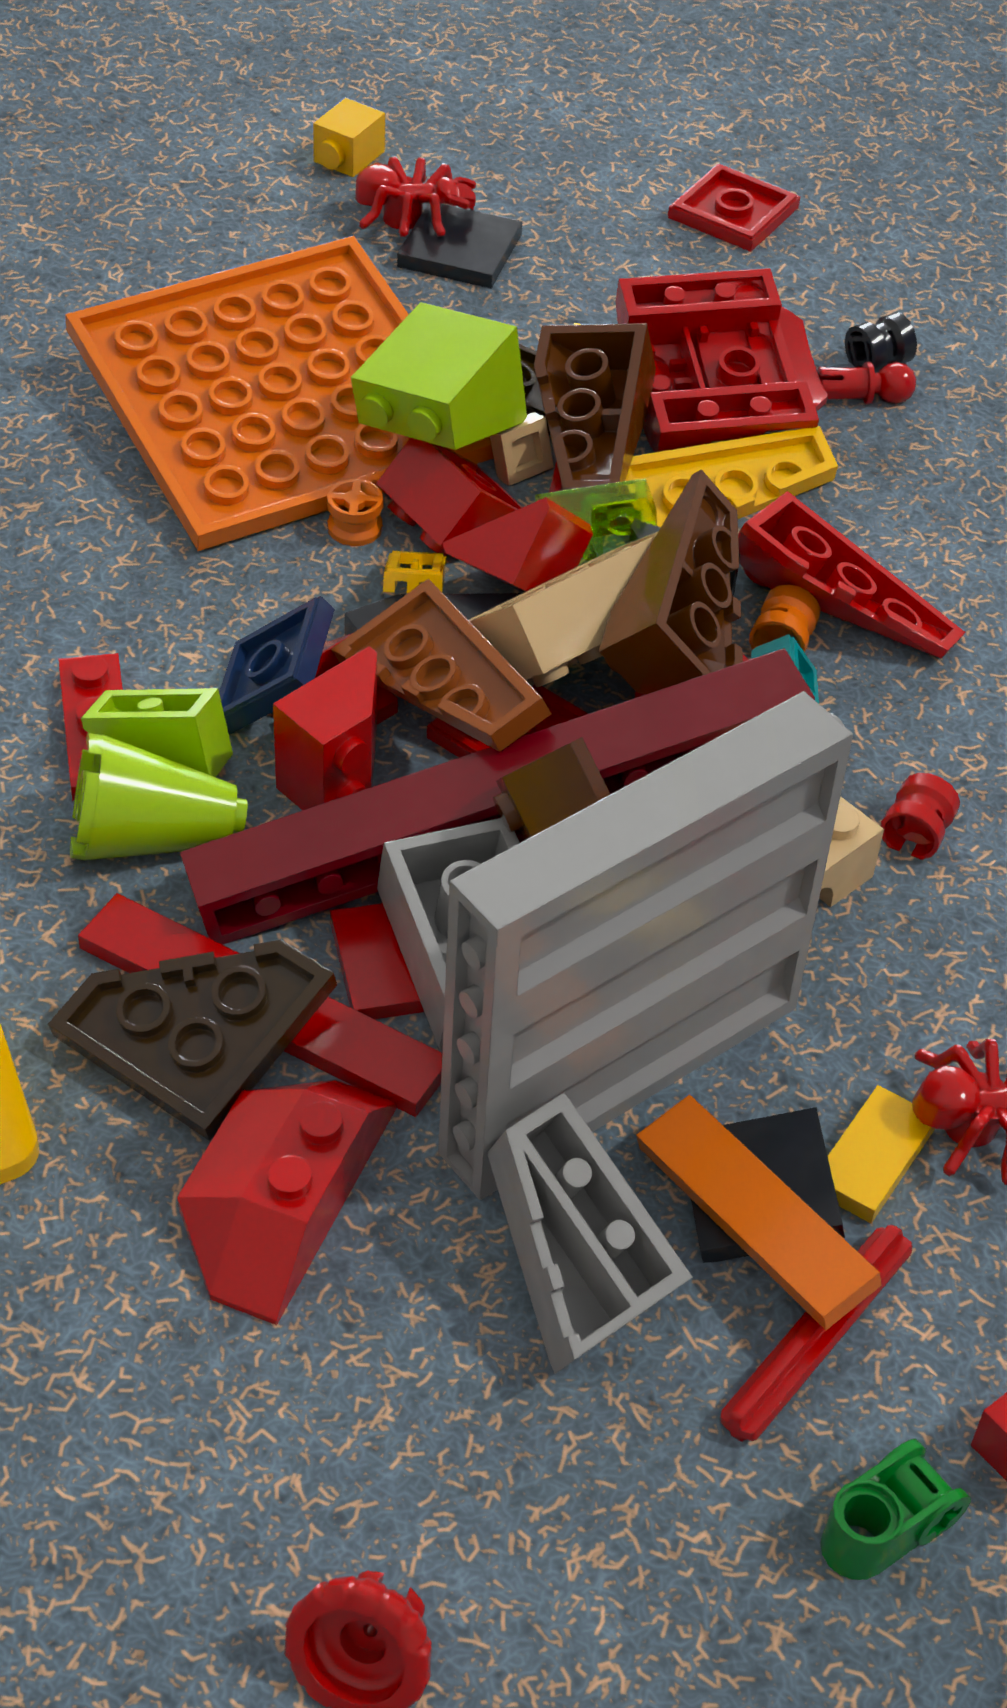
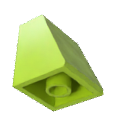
M420 302L351 376L358 422L360 424L453 450L522 424L527 418L517 326Z

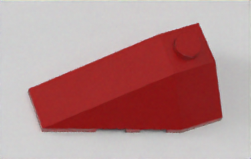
M788 491L746 521L739 531L738 544L739 554H741L739 564L743 567L747 577L758 585L769 587L771 590L781 585L801 587L817 599L821 608L820 611L941 659L966 633Z

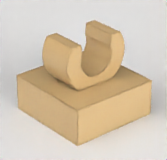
M535 412L530 413L522 424L490 436L496 475L504 484L510 486L554 468L546 417Z

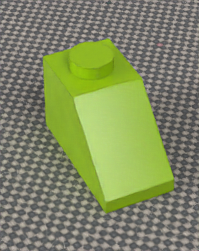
M218 688L105 690L81 717L83 728L88 733L109 736L214 777L219 774L233 755Z

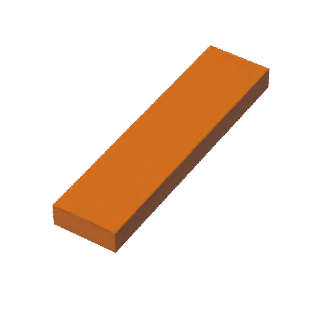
M690 1094L636 1134L639 1148L825 1330L882 1286L880 1272Z

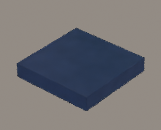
M322 596L313 598L235 642L219 691L229 735L272 713L273 703L315 679L335 611Z

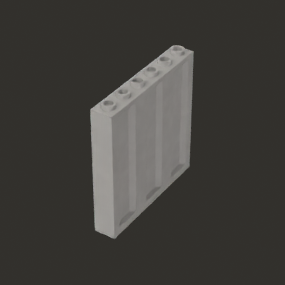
M805 691L450 880L438 1153L479 1200L498 1190L487 1155L490 1148L505 1130L565 1092L590 1130L594 1132L796 1009L853 739V733L844 726L842 721L836 715L826 711Z

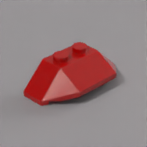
M337 1080L241 1091L177 1196L178 1207L211 1300L274 1325L278 1324L396 1111L397 1102Z

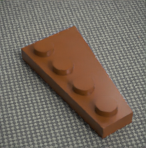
M429 578L331 649L339 663L370 646L377 652L378 686L499 752L551 715L543 698Z

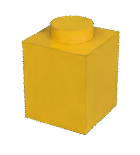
M348 98L343 99L313 123L314 162L323 165L327 169L336 170L351 177L357 175L385 152V113Z

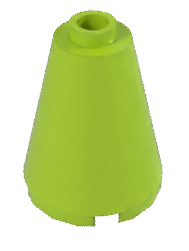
M87 733L86 743L88 750H82L72 818L79 821L77 838L72 836L70 838L71 858L95 860L181 852L245 829L248 802L247 799L237 798V786L235 784L109 736Z

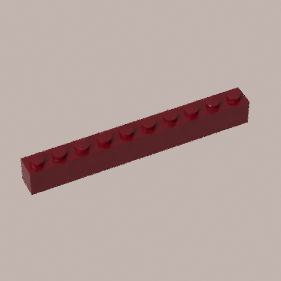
M783 648L522 736L501 752L489 747L181 851L180 855L208 937L224 945L378 892L377 885L384 842L501 818L493 801L494 796L502 793L496 781L583 737L610 794L803 691L814 700L815 697L788 652ZM520 829L515 830L519 843L525 841Z

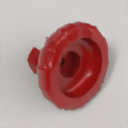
M368 1570L360 1573L358 1577H337L329 1582H321L294 1605L285 1624L284 1654L290 1661V1667L298 1684L304 1686L309 1697L324 1707L410 1708L415 1702L420 1700L431 1677L432 1641L427 1636V1627L422 1619L425 1605L411 1587L408 1590L407 1596L404 1597L394 1589H387L386 1585L382 1583L385 1573Z

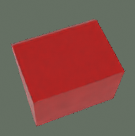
M545 497L442 543L446 554L495 579L526 592L578 567L593 536V532L589 523Z

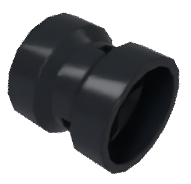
M898 312L878 318L875 324L865 322L849 328L844 341L848 361L854 367H862L865 362L873 363L875 373L879 372L887 363H906L912 361L917 350V337L909 319Z

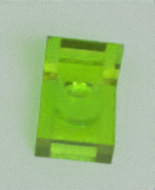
M646 478L535 494V502L547 497L590 524L593 536L582 557L586 561H590L603 554V536L613 534L621 536L630 535V526L634 519L657 526V509Z

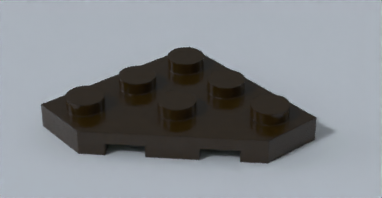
M280 939L253 944L254 951L218 958H215L214 952L159 961L160 968L121 975L119 969L91 973L47 1025L54 1037L211 1141L241 1091L252 1090L336 988L337 982L332 971Z

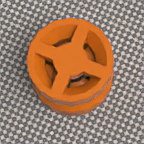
M347 479L332 486L327 494V506L330 512L327 528L333 540L348 546H364L378 539L383 531V522L380 516L383 509V494L378 486L361 479Z

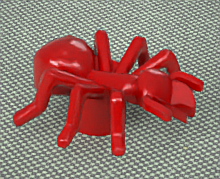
M396 156L390 157L388 164L376 162L366 166L359 172L356 178L355 200L360 205L372 206L371 211L360 220L359 226L362 229H366L379 217L384 205L383 220L385 224L391 228L399 229L400 237H406L409 229L414 227L421 216L423 203H430L433 228L438 237L445 236L446 231L441 220L440 203L474 211L476 195L472 189L476 188V182L464 177L453 179L451 168L446 163H443L427 180L426 161L421 157L416 160L413 178L406 176Z
M985 1039L980 1044L977 1041H969L966 1046L974 1059H983L985 1057V1073L978 1071L967 1051L961 1045H953L941 1054H934L925 1049H919L914 1055L915 1059L935 1068V1070L928 1073L917 1090L912 1101V1110L924 1125L935 1129H945L948 1136L958 1143L943 1166V1173L947 1176L954 1175L971 1148L990 1143L1000 1127H1002L1006 1131V1146L1001 1158V1177L1004 1185H1007V1078L1005 1082L1000 1080L999 1052L996 1040ZM957 1062L961 1068L947 1065Z

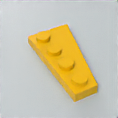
M820 426L633 456L621 494L632 521L637 519L661 527L692 474L702 469L737 509V516L740 519L764 509L787 491L793 496H797L833 481L838 464Z

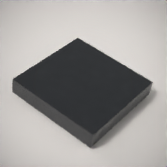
M428 203L397 253V267L492 289L522 235V221L440 203L441 220L446 232L445 236L438 237L432 225L431 206Z
M817 1107L723 1125L840 1236L845 1238ZM691 1199L703 1263L749 1256Z

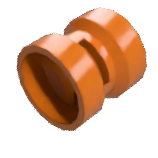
M781 585L770 590L761 607V615L756 619L749 634V643L752 650L760 645L790 634L805 653L809 644V637L816 628L820 618L821 608L817 599L807 590L793 585Z

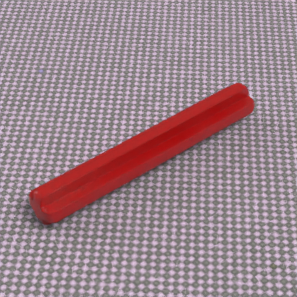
M891 1224L886 1228H876L858 1250L880 1272L882 1286L827 1330L805 1312L721 1410L720 1422L730 1431L731 1436L740 1442L744 1440H757L910 1257L913 1248L912 1242L903 1236L902 1230L899 1227Z

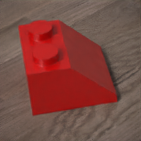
M409 438L376 483L392 499L388 508L407 524L415 526L417 523L424 530L419 536L422 542L434 552L443 553V556L446 557L448 554L445 553L442 542L523 507L474 462L449 448L414 438Z
M370 646L273 703L276 788L301 810L371 788L373 785L377 738V652Z

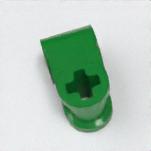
M917 1439L908 1440L896 1447L876 1466L851 1483L844 1485L836 1494L820 1544L822 1556L828 1566L839 1575L852 1580H867L880 1574L917 1546L927 1545L952 1527L969 1507L971 1497L962 1488L952 1489L924 1459L926 1448ZM849 1526L862 1527L874 1537H865L857 1534Z

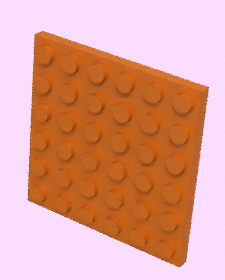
M355 236L65 314L67 333L197 551L328 511L327 494L332 486L347 479H361L377 485V481L410 438L358 422L351 376L409 314ZM490 436L457 450L450 449L475 464L494 459Z

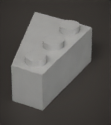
M565 1092L505 1130L487 1152L547 1356L554 1374L692 1278L688 1269Z

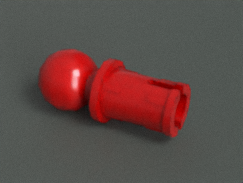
M865 362L862 367L826 368L825 366H819L817 368L819 378L828 395L827 400L863 399L864 404H871L874 394H878L885 402L898 404L909 399L916 388L917 379L914 371L904 363L893 362L887 364L878 373H875L873 363Z

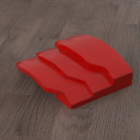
M770 268L622 278L618 280L615 301L618 324L647 323L656 371L643 429L647 441L654 452L710 444L712 441L764 435L765 431L818 427L819 417L817 411L826 404L828 395L813 361L804 322L794 313L782 307Z

